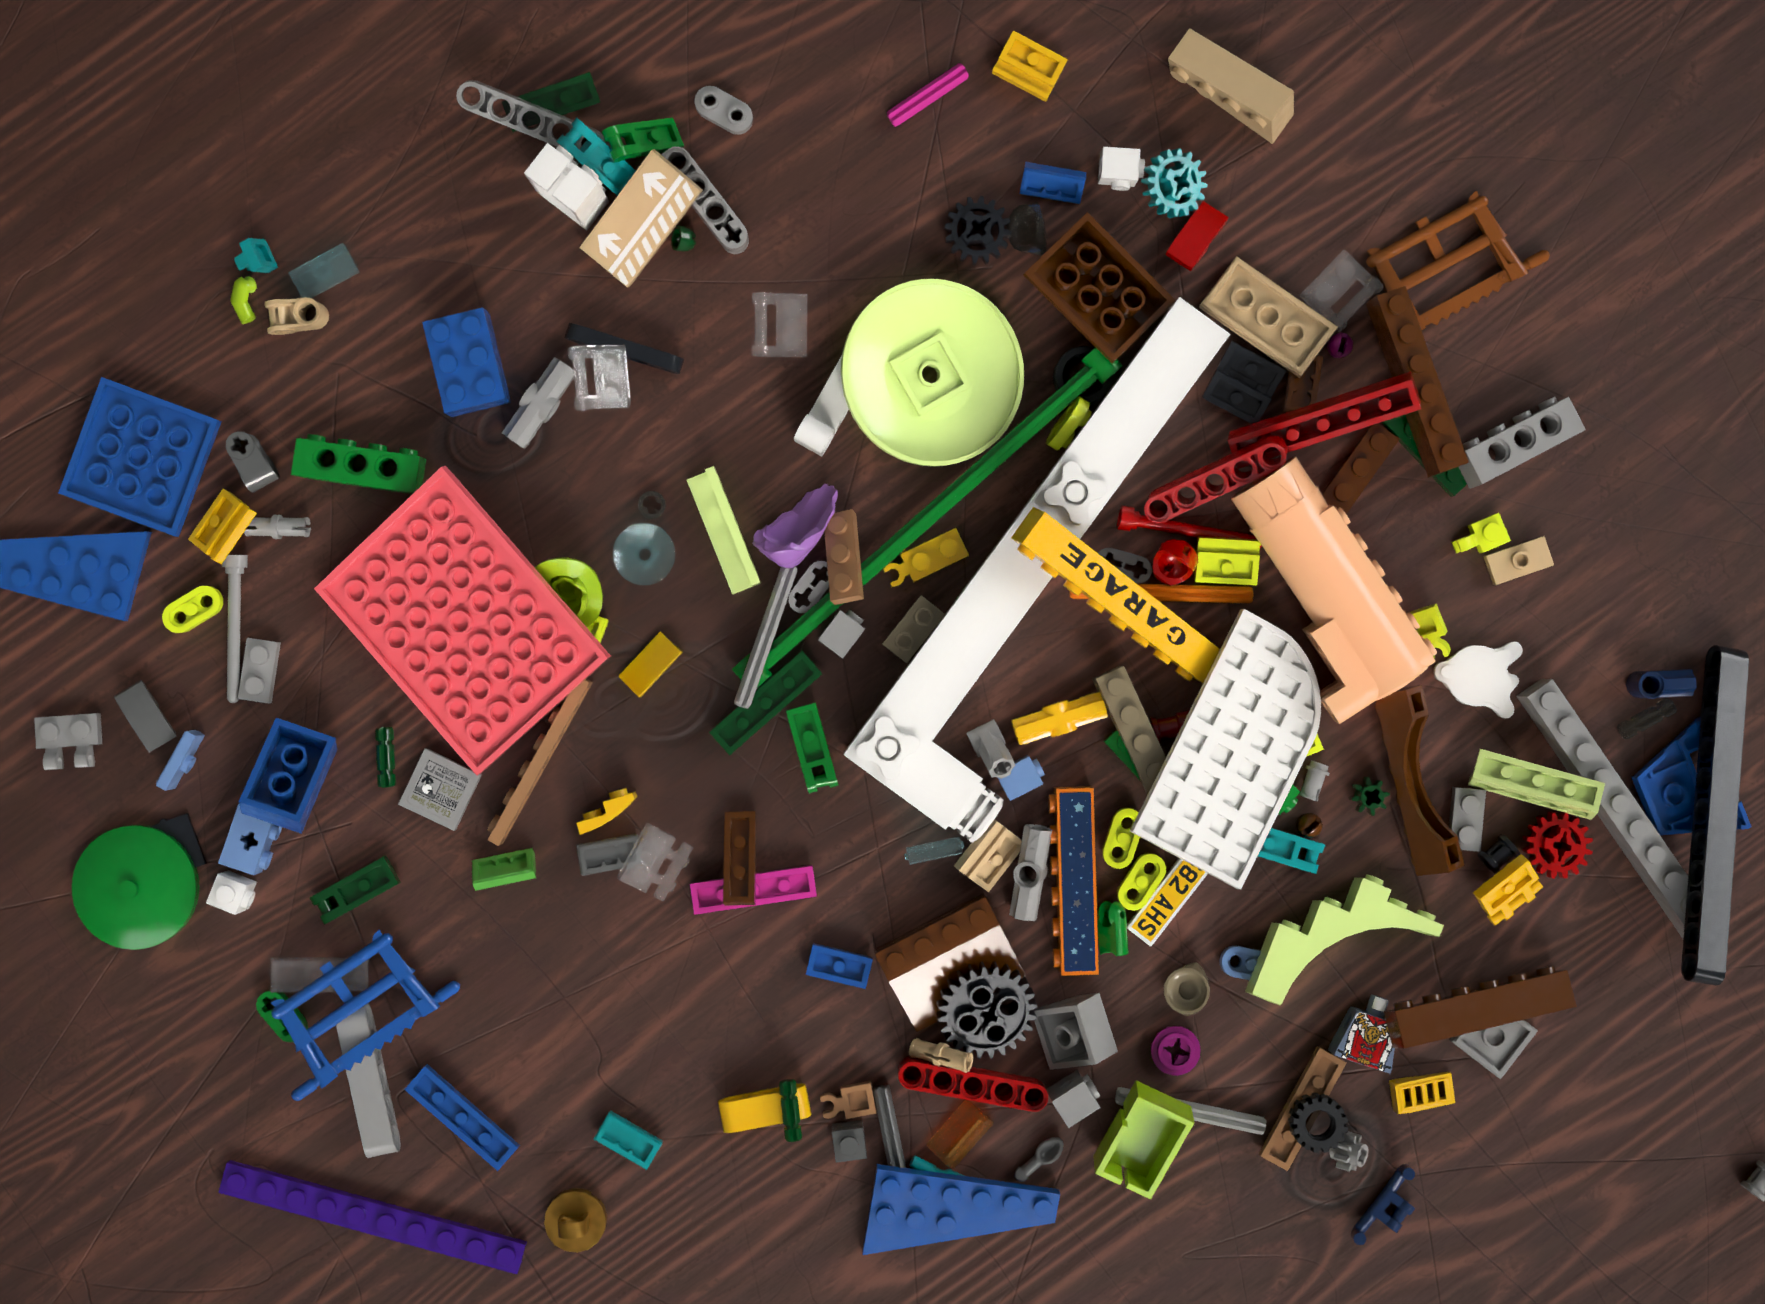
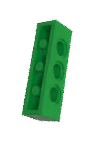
M307 434L306 439L296 438L291 475L407 494H413L423 485L426 459L418 456L417 450L399 448V453L387 451L388 446L369 443L368 448L356 447L357 441L338 438L337 444L328 443L325 436ZM332 451L335 455V462L330 467H325L323 456L327 452ZM358 456H364L366 466L362 471L356 472L353 462ZM394 460L397 470L394 475L387 477L384 473V466L388 461Z

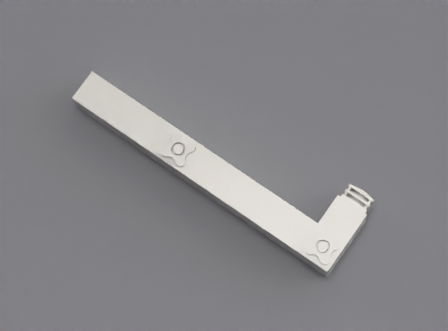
M1181 297L1169 308L1092 413L1087 423L1078 432L951 605L946 615L938 623L844 751V756L945 830L948 826L954 830L957 828L959 834L963 837L966 834V838L971 843L978 840L991 825L1001 810L1004 800L998 795L994 797L995 793L989 788L985 790L986 786L981 783L982 777L935 744L933 739L1052 578V576L1040 568L1043 563L1039 559L1034 557L1033 560H1030L1017 551L1019 544L1011 539L1033 507L1042 510L1081 539L1230 336L1227 331Z

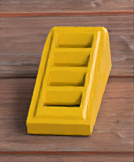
M1450 1071L1389 1080L1393 1111L1397 1114L1411 1113L1455 1103ZM1440 1081L1444 1082L1445 1097L1439 1096L1438 1082ZM1426 1084L1432 1085L1433 1098L1428 1099ZM1417 1086H1420L1422 1100H1417L1415 1090ZM1409 1088V1102H1405L1404 1089Z

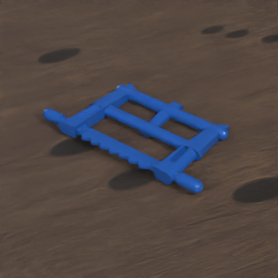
M380 929L374 934L371 943L336 967L330 961L321 966L320 970L324 975L287 1000L278 999L271 1002L275 1007L271 1012L272 1017L283 1021L295 1043L296 1052L301 1050L315 1076L294 1089L291 1093L292 1099L300 1101L315 1091L318 1086L322 1089L328 1085L344 1069L351 1071L354 1062L361 1064L365 1055L371 1057L375 1048L381 1050L384 1042L391 1043L394 1035L401 1036L404 1028L411 1029L416 1019L440 1007L438 1003L444 1002L460 990V984L457 981H451L432 996L413 975V972L416 970L409 967L391 946L393 941L392 935L389 933L382 935ZM379 952L392 972L353 997L341 977ZM399 982L415 1006L330 1063L314 1040ZM331 985L344 1004L306 1029L294 1012V1009Z

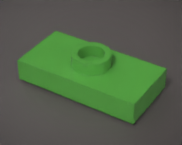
M533 848L472 860V884L475 891L536 878Z

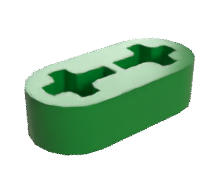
M270 989L264 992L256 1002L258 1013L279 1038L285 1042H294L286 1031L283 1021L272 1017L271 1012L274 1008L268 1010L266 1007L269 1003L267 997L270 1000L273 998L287 1000L288 997L278 989ZM298 1008L294 1009V1012L305 1028L308 1029L306 1018Z

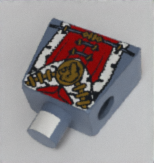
M1371 994L1366 1011L1351 1006L1333 1037L1328 1051L1335 1056L1390 1074L1395 1048L1392 1047L1384 1017V1011L1387 1009L1389 1000Z

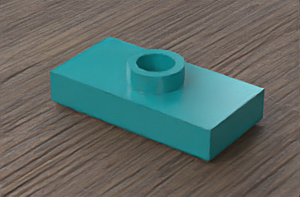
M611 1110L594 1137V1140L646 1170L663 1143V1140Z

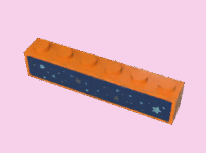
M1091 786L1054 787V794H1049L1048 796L1049 813H1054L1055 825L1049 826V829H1052L1050 844H1055V856H1050L1051 875H1056V887H1051L1052 906H1057V918H1052L1053 937L1058 936V949H1053V967H1059L1061 976L1099 975L1094 788Z

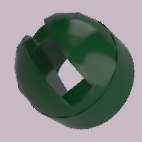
M677 225L673 229L671 236L672 249L682 252L693 249L696 245V241L693 240L696 237L695 232L688 227Z

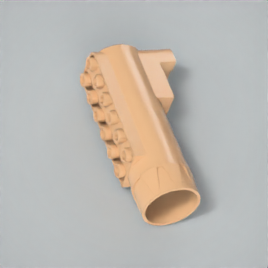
M1296 456L1286 460L1280 469L1254 480L1231 497V500L1249 525L1250 532L1254 534L1313 622L1302 630L1336 679V681L1320 690L1321 703L1335 722L1341 724L1374 701L1396 692L1422 674L1428 666L1436 662L1433 657L1437 654L1436 649L1428 638L1424 639L1418 634L1416 630L1420 626L1410 612L1406 613L1400 607L1399 603L1403 601L1401 596L1393 586L1389 587L1382 579L1385 573L1375 559L1372 561L1365 554L1364 551L1368 547L1358 533L1354 534L1347 525L1351 522L1341 507L1337 509L1334 505L1326 503L1319 491V487L1314 485Z

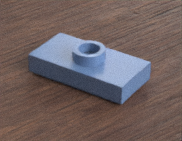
M189 730L183 733L159 776L156 786L165 791L177 787L183 774H187L196 762L194 754L205 736L203 733L197 730Z

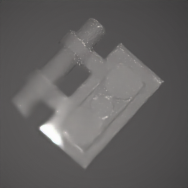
M646 823L617 878L645 893L653 882L658 885L653 896L664 901L669 891L673 892L677 885L675 880L682 867H687L690 861L688 857L694 847L683 841L678 851L671 848L676 840L673 835ZM665 858L672 862L666 873L662 875L658 873V870Z

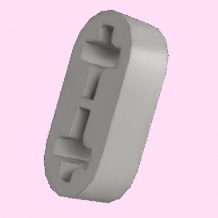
M814 562L791 590L788 602L794 611L806 613L828 590L829 580L827 582L819 581L816 587L811 585L815 579L813 570L815 568L819 570L823 567L827 568V562ZM808 587L811 588L813 591L808 596V600L811 602L808 607L802 605L800 608L796 607L797 600L794 598L797 592L803 594Z

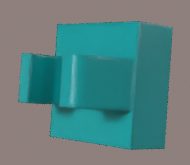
M247 238L239 243L242 253L234 258L239 271L247 268V271L270 273L278 268L266 239Z

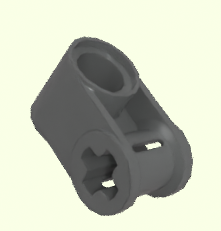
M239 431L228 436L225 446L227 453L238 469L243 483L251 493L280 478L277 468L255 436ZM241 440L249 443L245 446L246 453L238 451L241 447Z

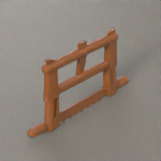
M1475 191L1469 197L1468 203L1432 223L1429 222L1426 216L1415 222L1418 228L1417 231L1382 250L1379 248L1367 250L1370 256L1367 258L1366 263L1369 267L1375 268L1386 293L1406 286L1408 290L1487 246L1490 247L1502 271L1421 315L1418 314L1413 305L1421 330H1423L1430 323L1437 326L1441 318L1447 320L1451 313L1458 314L1461 307L1468 309L1471 302L1478 303L1482 296L1488 298L1492 290L1499 292L1504 283H1510L1529 273L1528 269L1531 270L1548 261L1550 253L1547 250H1541L1524 259V262H1521L1505 239L1508 235L1504 233L1488 209V198L1486 196H1479L1478 192ZM1473 215L1483 235L1445 255L1436 234L1461 221V219L1463 220ZM1425 240L1435 261L1399 280L1389 259Z

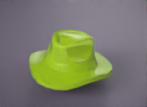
M552 558L534 567L586 627H589L598 618L603 604V592L596 572L588 564L572 558Z

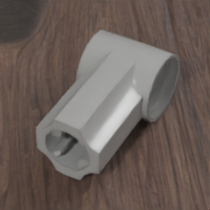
M994 719L966 733L978 758H982L991 777L1002 779L1011 774L1012 769L1016 765L1005 746L1006 742Z

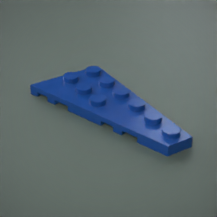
M152 532L0 540V588L114 619L128 621Z
M877 1164L862 1255L1055 1223L1060 1191L1055 1188Z

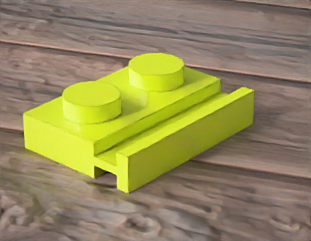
M1197 537L1196 553L1198 555V564L1194 573L1195 582L1257 586L1260 560L1259 550L1261 546L1257 539Z

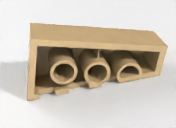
M1190 28L1168 58L1170 73L1176 80L1181 83H1188L1202 96L1216 103L1271 144L1275 142L1294 115V91Z

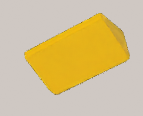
M660 631L618 677L640 698L683 652Z

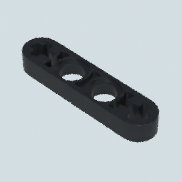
M573 323L568 324L564 337L571 342L674 374H680L684 361L683 358Z

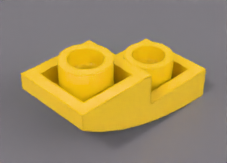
M627 788L610 792V799L603 801L606 813L602 814L601 809H596L584 813V820L576 823L580 835L606 824L622 813L637 798L636 791L628 793Z

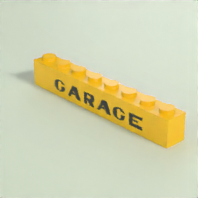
M1033 507L1011 537V539L1019 544L1017 551L1030 560H1033L1034 557L1039 559L1043 563L1040 566L1043 571L1053 578H1056L1058 575L1066 580L1063 584L1065 588L1077 596L1080 593L1087 596L1089 599L1086 604L1099 613H1102L1103 610L1111 615L1109 621L1122 631L1126 627L1133 632L1131 638L1145 648L1148 645L1155 649L1153 655L1167 665L1170 662L1174 663L1177 666L1175 672L1189 682L1194 678L1204 683L1220 649L1046 512Z

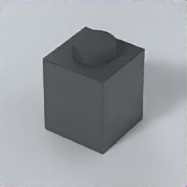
M863 1120L833 1123L832 1138L836 1163L867 1159Z

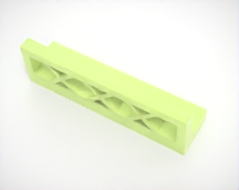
M712 466L705 469L706 472L687 479V482L730 590L734 595L761 584V580L715 467Z
M1480 749L1473 773L1469 778L1468 786L1592 820L1599 811L1605 783Z

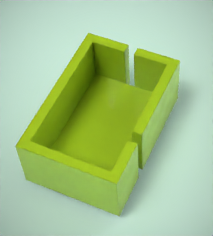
M1136 1080L1123 1102L1124 1110L1119 1109L1093 1156L1095 1174L1121 1185L1123 1181L1121 1166L1125 1167L1124 1178L1126 1188L1151 1199L1195 1122L1190 1105Z

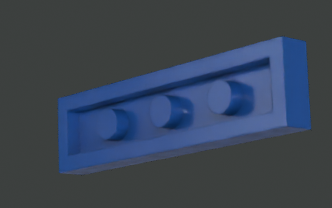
M428 1064L424 1066L404 1089L497 1171L520 1146Z

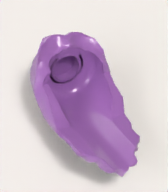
M824 484L819 489L807 492L793 510L782 513L773 523L766 525L761 530H757L753 536L752 544L780 567L793 568L797 566L817 544L835 513V503L838 497L837 490L834 486Z

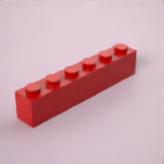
M1410 371L1229 432L1227 441L1231 452L1234 453L1268 436H1279L1287 443L1288 453L1420 410L1421 400ZM1275 447L1267 448L1264 451L1268 458L1281 455L1279 449ZM1243 460L1236 463L1237 469L1251 465Z

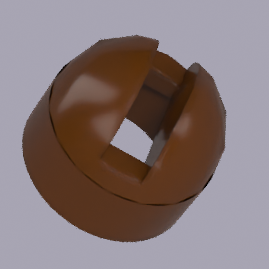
M1313 813L1302 814L1296 822L1297 831L1304 837L1314 838L1322 831V821ZM1316 820L1317 824L1306 833L1304 829Z

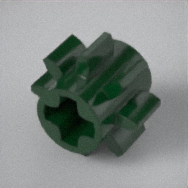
M1364 777L1363 784H1352V787L1356 790L1354 795L1348 798L1358 803L1355 811L1362 812L1367 807L1368 814L1375 816V808H1387L1383 801L1384 797L1389 796L1390 793L1380 789L1383 781L1377 780L1371 785L1370 778ZM1366 790L1371 791V795L1374 797L1372 802L1366 801L1367 797L1364 795Z

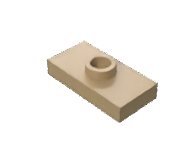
M1545 536L1483 556L1493 585H1498L1554 565Z

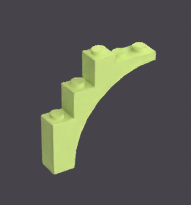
M1366 874L1365 878H1354L1342 909V903L1325 897L1323 901H1312L1301 932H1299L1301 926L1287 920H1283L1282 924L1271 923L1245 992L1273 1004L1281 1005L1292 983L1305 966L1325 948L1345 937L1371 929L1391 927L1409 929L1428 936L1440 937L1444 925L1435 922L1436 916L1422 910H1418L1416 914L1407 910L1408 904L1390 898L1388 902L1391 889L1382 886L1383 880Z

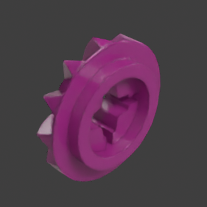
M1168 1026L1166 1029L1158 1032L1151 1043V1057L1155 1065L1166 1074L1173 1076L1186 1074L1199 1061L1201 1051L1199 1041L1190 1030L1182 1026ZM1177 1038H1179V1047L1188 1053L1177 1054L1172 1063L1171 1053L1163 1047L1174 1046Z

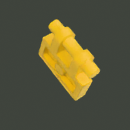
M1520 854L1492 878L1484 882L1473 894L1483 910L1488 914L1487 918L1496 926L1503 919L1507 921L1514 915L1513 911L1524 902L1529 903L1536 898L1534 894L1541 890L1543 886L1538 881L1539 877L1529 860Z

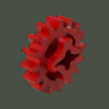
M1548 812V820L1542 816H1537L1538 825L1527 826L1532 832L1531 836H1523V840L1529 842V846L1522 849L1524 853L1532 855L1528 859L1531 865L1538 864L1535 871L1540 874L1546 872L1547 877L1555 879L1557 873L1563 879L1568 878V871L1576 875L1579 874L1577 865L1587 866L1588 863L1583 857L1585 854L1591 855L1593 851L1586 848V844L1593 842L1592 838L1584 837L1588 827L1584 825L1578 826L1580 819L1574 816L1569 819V814L1560 812L1559 816L1555 812ZM1551 827L1550 831H1549L1548 833H1546L1545 835L1542 836V834H1543L1548 828ZM1571 831H1572V833L1574 834L1576 843L1573 841V839H1572L1571 836H1570V835H1571ZM1554 842H1561V848H1553ZM1539 847H1541L1545 854L1544 859L1540 854ZM1572 856V858L1565 863V859Z

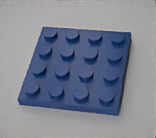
M101 377L58 494L179 537L222 421Z

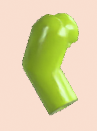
M250 276L240 277L234 282L230 298L231 304L242 324L250 323L256 319L248 303L249 293L255 292L257 284Z

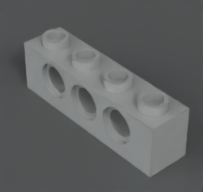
M1554 396L1538 404L1540 409L1538 412L1531 414L1530 410H1527L1512 418L1515 424L1507 428L1504 423L1487 431L1488 438L1480 441L1476 437L1462 444L1469 463L1460 466L1459 469L1469 489L1490 481L1586 430L1570 398L1567 397L1557 401ZM1540 421L1546 424V433L1541 429ZM1515 434L1520 437L1521 446L1516 444L1514 440ZM1489 447H1491L1495 452V460L1491 459V457L1489 456Z

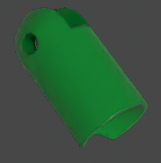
M1105 901L1097 910L1100 955L1104 953H1112L1115 956L1129 954L1126 910L1118 901L1113 903Z

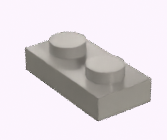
M247 638L238 699L272 703L281 642Z
M1452 787L1449 828L1458 835L1461 850L1481 851L1486 790Z

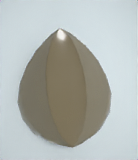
M1197 962L1184 965L1168 976L1164 984V996L1173 1010L1184 1016H1190L1199 1012L1207 1004L1210 996L1209 981L1205 971Z

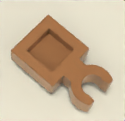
M871 1081L840 1086V1096H836L833 1093H824L820 1096L821 1102L831 1101L834 1104L833 1109L823 1111L824 1118H833L839 1111L845 1112L846 1119L876 1114Z

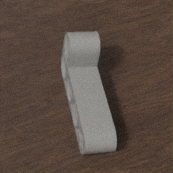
M672 147L661 155L670 163L673 159L679 157L686 160L685 166L680 171L694 183L701 182L705 185L704 191L691 206L728 253L740 254L744 252L749 244V236L745 226L690 154L681 147ZM715 206L721 207L724 210L723 216L717 220L710 219L707 216L710 208ZM727 224H729V228L735 235L740 233V242L736 243L733 240L729 242L728 232L724 228Z

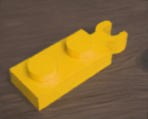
M954 528L900 554L904 563L900 565L890 563L883 570L884 572H888L891 569L898 571L899 578L890 583L891 587H896L902 584L905 576L910 575L914 583L969 556L957 529Z

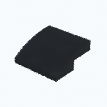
M1232 340L1209 381L1202 398L1253 424L1260 421L1272 400L1273 393L1287 370Z

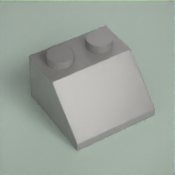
M1100 993L1074 996L1034 1009L1037 1016L1034 1022L1050 1070L1096 1065L1118 1052Z

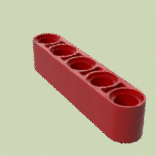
M1268 436L1156 488L1149 494L1145 503V516L1154 523L1165 522L1280 469L1286 462L1287 443L1279 436ZM1275 447L1279 449L1281 456L1276 459H1270L1265 455L1264 451L1267 448ZM1242 460L1247 461L1252 465V470L1241 472L1237 469L1236 463ZM1211 474H1218L1223 478L1224 482L1220 485H1213L1208 481L1207 477ZM1183 487H1190L1196 495L1192 498H1185L1180 494L1179 490ZM1162 500L1166 503L1167 509L1158 511L1152 506V502Z
M910 1056L904 1058L898 1066V1079L901 1085L909 1090L1031 1112L1042 1110L1048 1103V1093L1044 1084L1032 1077L971 1067L970 1071L965 1073L946 1066H935L932 1062ZM909 1066H915L920 1070V1075L916 1079H907L903 1075L904 1070ZM939 1072H947L951 1078L947 1084L939 1085L934 1081L935 1075ZM970 1077H976L981 1081V1084L976 1090H968L964 1087L965 1081ZM1000 1083L1011 1085L1010 1092L1005 1096L995 1093V1088ZM1037 1088L1041 1090L1040 1098L1036 1101L1027 1100L1025 1095L1029 1089Z

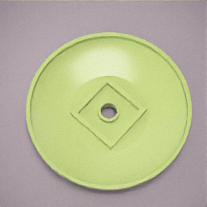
M919 279L899 284L885 291L868 304L859 314L847 335L843 348L841 381L847 406L855 422L877 447L893 457L908 463L921 466H947L966 461L981 454L991 447L1007 430L1014 419L1022 398L1024 363L1017 337L1011 325L991 301L979 292L956 282L941 279ZM930 366L936 370L937 379L934 383H928L923 379L922 371L924 367Z

